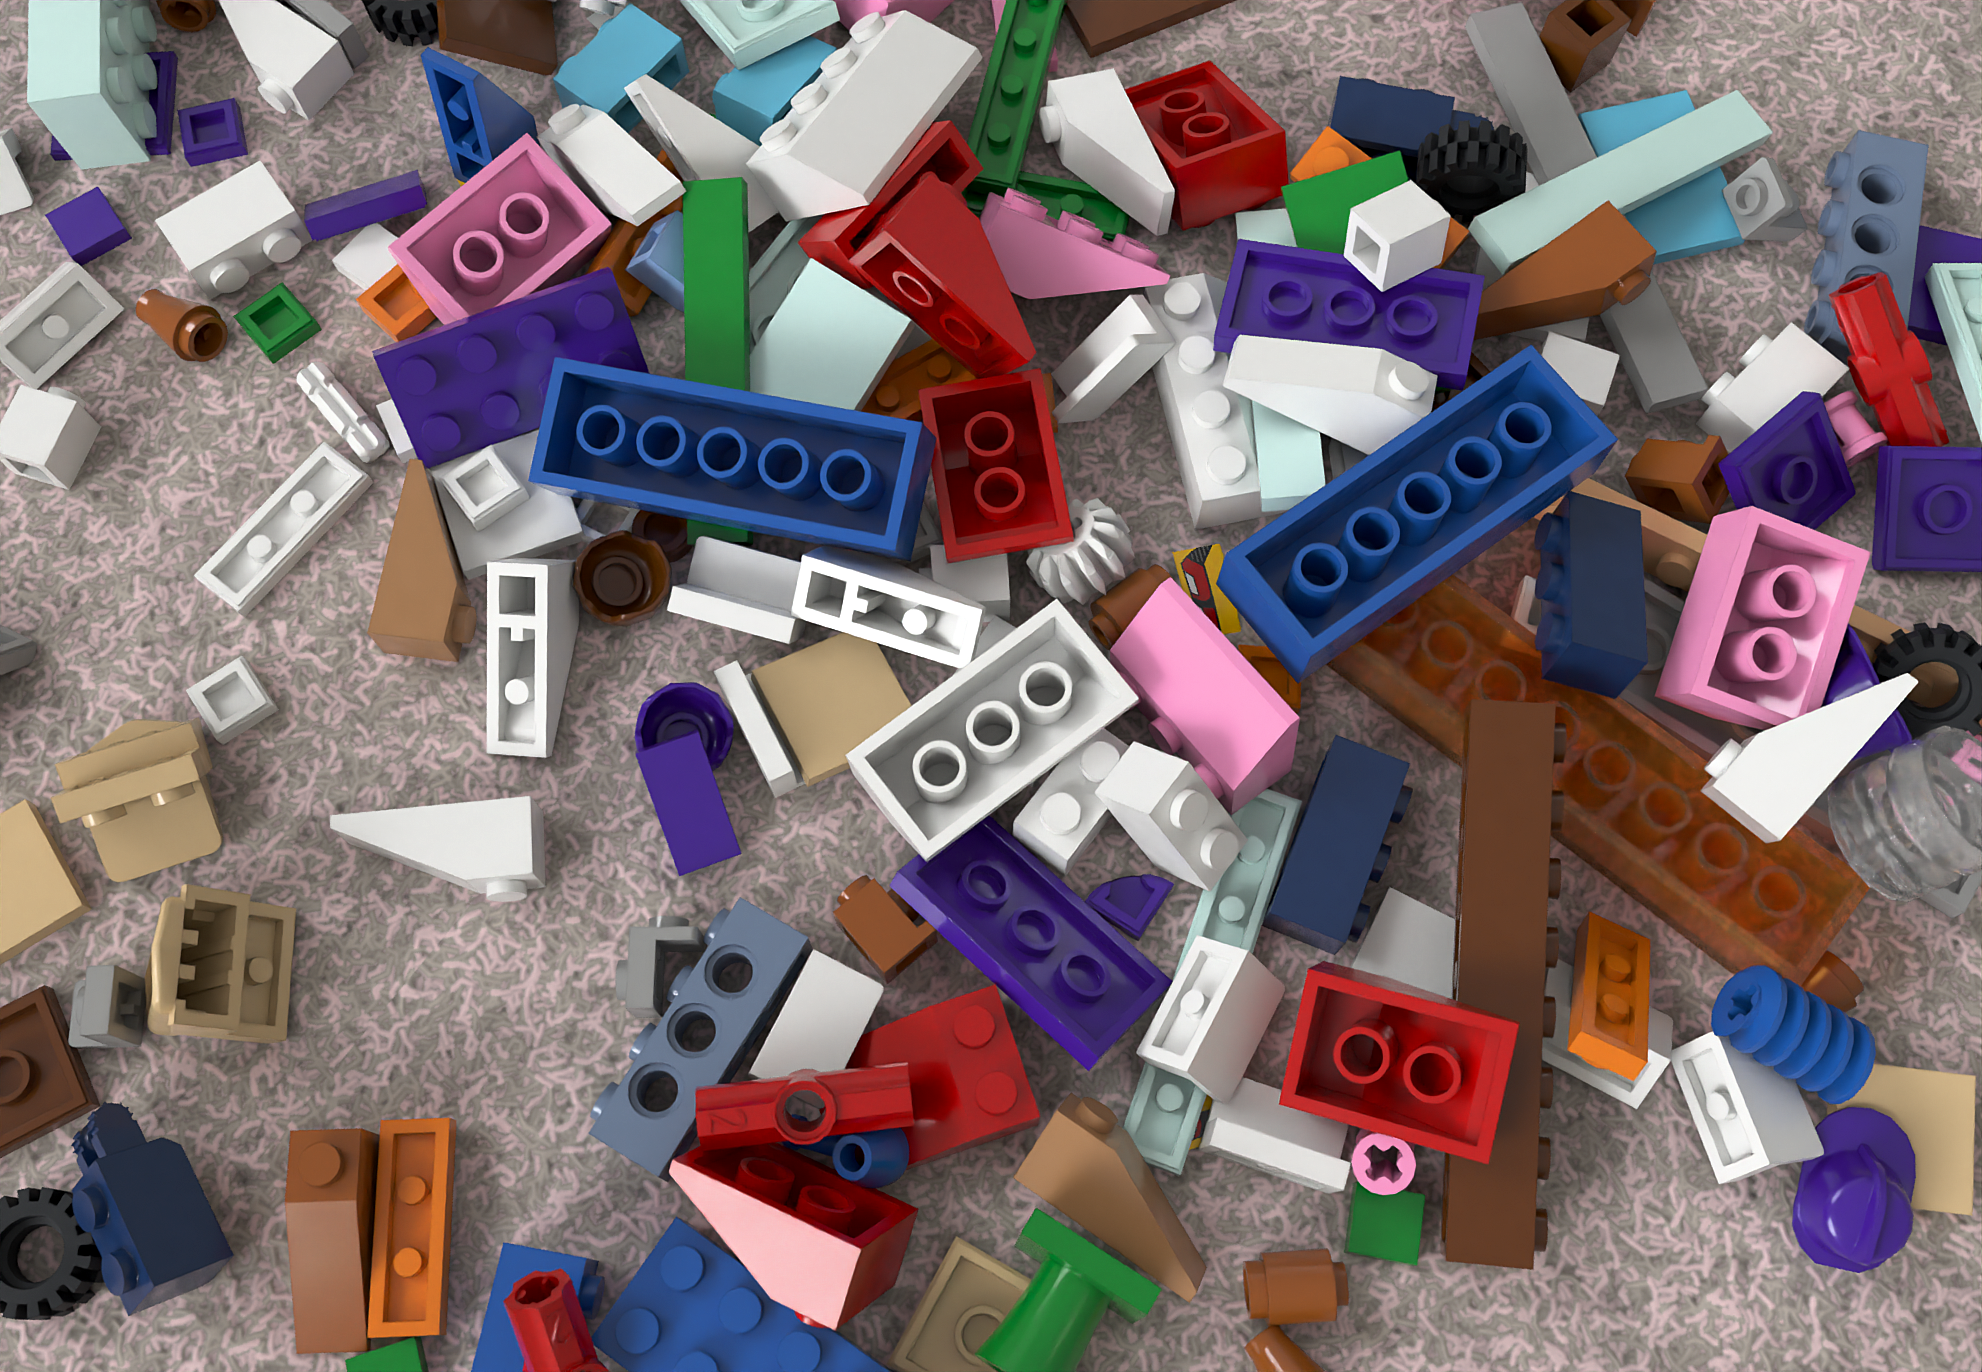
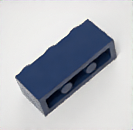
M1568 491L1554 512H1547L1541 518L1534 539L1535 548L1540 550L1541 569L1535 584V597L1541 600V621L1535 636V646L1537 650L1541 651L1542 679L1616 699L1648 663L1641 511Z
M1335 735L1324 755L1262 923L1263 927L1333 955L1345 945L1347 940L1354 943L1358 942L1371 906L1361 903L1368 880L1376 883L1380 881L1391 854L1392 846L1382 843L1389 821L1396 824L1401 822L1413 792V788L1403 785L1410 763Z

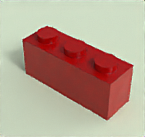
M951 120L933 122L869 205L826 213L798 241V244L809 258L816 260L861 289H870L873 284L847 261L887 212L930 174L938 181L952 185L961 193L984 168Z

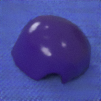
M697 682L670 683L650 695L641 705L634 736L636 749L639 750L698 729L712 770L714 771L722 765L730 751L734 733L733 717L718 693Z

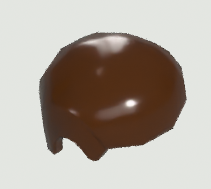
M619 530L591 541L576 558L573 589L583 609L595 619L613 626L627 627L652 618L665 603L670 589L672 567L662 545L657 540L645 539L627 530Z

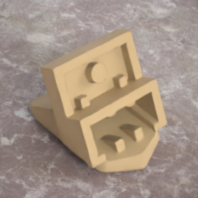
M199 717L185 722L134 719L117 728L92 746L87 752L67 757L55 764L64 790L52 796L51 800L60 824L76 818H82L85 828H90L106 874L115 882H125L212 854L222 845L223 833L206 776L213 769Z
M189 884L181 886L180 897L171 896L165 899L160 907L157 927L145 973L146 1015L149 1030L154 1034L167 1036L186 1035L256 1043L286 1041L296 908L250 901L251 894Z

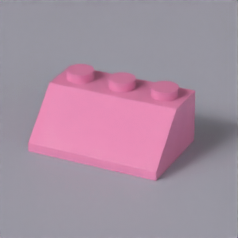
M526 133L390 244L388 251L431 311L446 325L564 283L598 254L610 235L612 223L534 139Z
M1754 506L1713 516L1655 697L1713 719L1762 730H1768L1821 708L1871 552Z
M1171 577L1159 585L1110 649V663L1139 697V702L1131 707L1130 710L1136 706L1150 722L1148 724L1149 731L1159 747L1169 755L1177 753L1183 760L1188 761L1217 800L1232 815L1292 770L1300 717Z

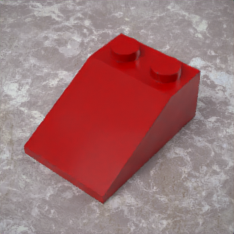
M1210 60L1124 89L1175 189L1171 218L1183 231L1190 228L1208 226L1215 219L1244 209L1259 208L1269 200L1282 196L1281 187L1289 184L1285 130Z
M932 174L927 176L887 212L847 261L977 379L1007 374L1030 362L1037 353L979 218L967 208L965 198L955 187L946 182L938 181Z
M1041 368L918 389L924 425L937 438L931 470L947 563L1074 542Z
M1322 961L1307 970L1279 1105L1489 1164L1520 1022L1388 977Z
M996 984L931 1005L861 1035L844 1068L908 1062L914 1126L900 1127L909 1145V1161L906 1170L1039 1124L1040 1114ZM825 1106L819 1109L821 1115L826 1108ZM857 1145L855 1158L858 1164L863 1166L865 1160L864 1152Z
M776 1142L701 1151V1146L672 1159L669 1174L769 1297L794 1310L796 1317L802 1322L813 1327L831 1328L836 1331L895 1285L917 1217L918 1208L875 1188L857 1186L840 1176L836 1170Z

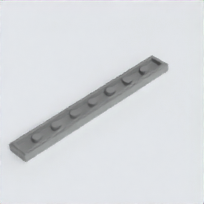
M1523 2L1471 13L1465 25L1466 31L1514 133L1518 132L1523 137L1522 144H1527V161L1539 186L1597 158ZM1652 270L1650 274L1651 282L1640 296L1626 305H1621L1617 302L1600 314L1646 414L1699 400L1709 389Z

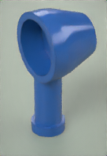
M791 1115L799 1121L810 1122L805 1116ZM900 1127L825 1136L822 1140L809 1145L794 1144L790 1141L782 1142L784 1147L792 1150L802 1148L831 1156L834 1167L840 1176L864 1188H881L893 1184L903 1175L909 1161L908 1141ZM857 1145L864 1152L865 1160L863 1166H860L855 1158Z

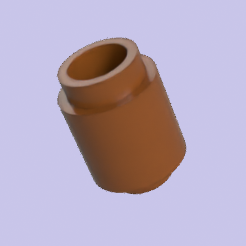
M1157 564L1152 565L1147 570L1138 568L1109 589L1106 595L1103 594L1090 604L1093 618L1088 623L1097 640L1110 651L1159 585L1168 578H1172V576Z
M1328 1248L1261 1252L1259 1260L1243 1261L1244 1294L1249 1320L1265 1319L1267 1326L1333 1322L1337 1319V1306H1348L1349 1289L1345 1265L1343 1262H1332Z

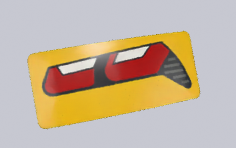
M1220 544L1172 552L1181 589L1223 634L1241 632L1237 609L1216 585L1224 561Z

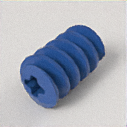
M1753 965L1739 971L1730 978L1718 994L1712 1009L1711 1027L1715 1036L1726 1037L1729 1035L1731 1046L1742 1053H1752L1753 1058L1760 1064L1774 1066V1070L1786 1079H1795L1796 1083L1808 1092L1817 1091V1095L1829 1104H1842L1853 1098L1865 1085L1873 1069L1876 1056L1875 1038L1868 1026L1853 1017H1848L1845 1012L1835 1006L1826 1004L1823 999L1810 991H1804L1803 987L1788 978H1782L1781 974L1766 965Z

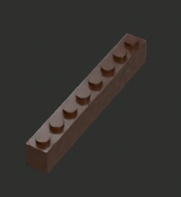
M1471 699L1464 710L1451 999L1520 1022V1027L1489 1164L1444 1152L1440 1253L1445 1261L1534 1270V1251L1545 1252L1547 1247V1210L1536 1208L1537 1179L1548 1180L1551 1162L1549 1137H1539L1540 1108L1550 1109L1553 1099V1070L1551 1066H1542L1543 1038L1554 1037L1556 1025L1555 997L1544 996L1545 968H1556L1559 951L1558 928L1547 926L1548 899L1558 900L1561 889L1560 858H1550L1551 831H1561L1564 816L1563 791L1552 790L1553 763L1564 762L1567 742L1566 724L1555 722L1556 704Z

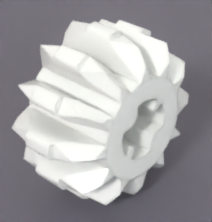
M1076 498L1069 505L1068 511L1074 542L1027 550L1029 557L1026 563L1031 569V576L1040 588H1044L1051 597L1058 599L1061 604L1075 599L1084 605L1093 593L1099 591L1106 595V588L1112 581L1126 578L1123 567L1135 559L1131 548L1133 540L1129 535L1130 529L1120 514L1116 515L1111 507L1105 506L1098 498L1090 500L1085 504Z

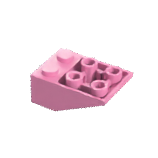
M1008 188L1004 197L989 192L979 220L1010 292L1027 299H1038L1168 283L1171 275L1156 263L1159 254L1149 250L1148 245L1120 233L1116 234L1113 242L1102 238L1104 232L1095 228L1096 224L1067 211H1062L1059 220L1046 215L1048 209L1040 205L1041 201L1014 189Z

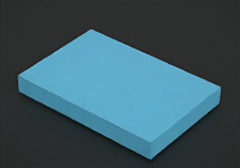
M1687 90L1580 113L1578 119L1596 156L1599 157L1694 111L1695 108ZM1720 167L1625 214L1630 224L1657 251L1653 265L1738 246L1744 243L1745 240L1741 237L1722 193V190L1728 184Z

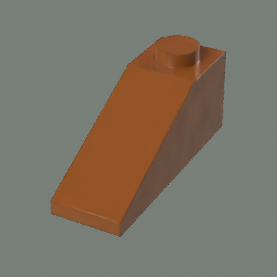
M1608 200L1482 291L1473 340L1600 315L1617 302L1621 305H1626L1640 296L1651 282L1650 274L1657 251Z
M362 1128L290 1131L285 1214L297 1354L370 1351L371 1338H367L380 1135Z

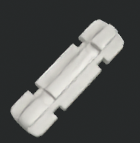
M312 362L306 369L299 371L296 378L297 383L363 462L371 463L389 450V441L385 438V435L368 418L365 411L343 385L335 379L333 373L324 363Z

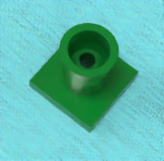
M1035 1208L1014 1247L1040 1263V1266L1002 1323L975 1352V1355L997 1372H1075L1095 1329L1108 1308L1133 1324L1148 1315L1162 1288L1043 1211Z

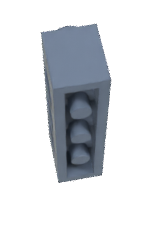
M1861 130L1857 131L1843 152L1836 151L1832 155L1825 172L1824 185L1832 187L1831 200L1826 203L1822 210L1818 223V234L1826 236L1824 249L1818 254L1811 274V283L1818 285L1819 291L1817 300L1812 303L1804 325V333L1812 336L1814 341L1846 366H1848L1847 357L1851 353L1845 337L1839 328L1835 311L1831 307L1832 304L1828 296L1841 285L1861 276H1869L1879 272L1886 274L1906 328H1908L1929 147L1926 144Z
M739 897L731 911L723 908L715 916L703 939V942L708 945L695 968L686 965L679 972L667 993L666 999L671 1002L668 1010L657 1026L649 1023L641 1031L629 1053V1058L634 1063L619 1085L611 1082L603 1090L590 1114V1117L596 1122L588 1134L666 1182H669L672 1177L669 1174L672 1159L687 1153L698 1135L695 1114L696 1087L730 1083L813 951L807 936ZM734 963H745L753 968L752 979L743 990L728 993L719 988L720 975L727 966ZM703 1019L715 1023V1038L706 1049L698 1052H690L684 1049L682 1043L683 1034L691 1023ZM660 1078L675 1079L678 1086V1094L673 1105L662 1112L649 1111L645 1103V1096L649 1086Z

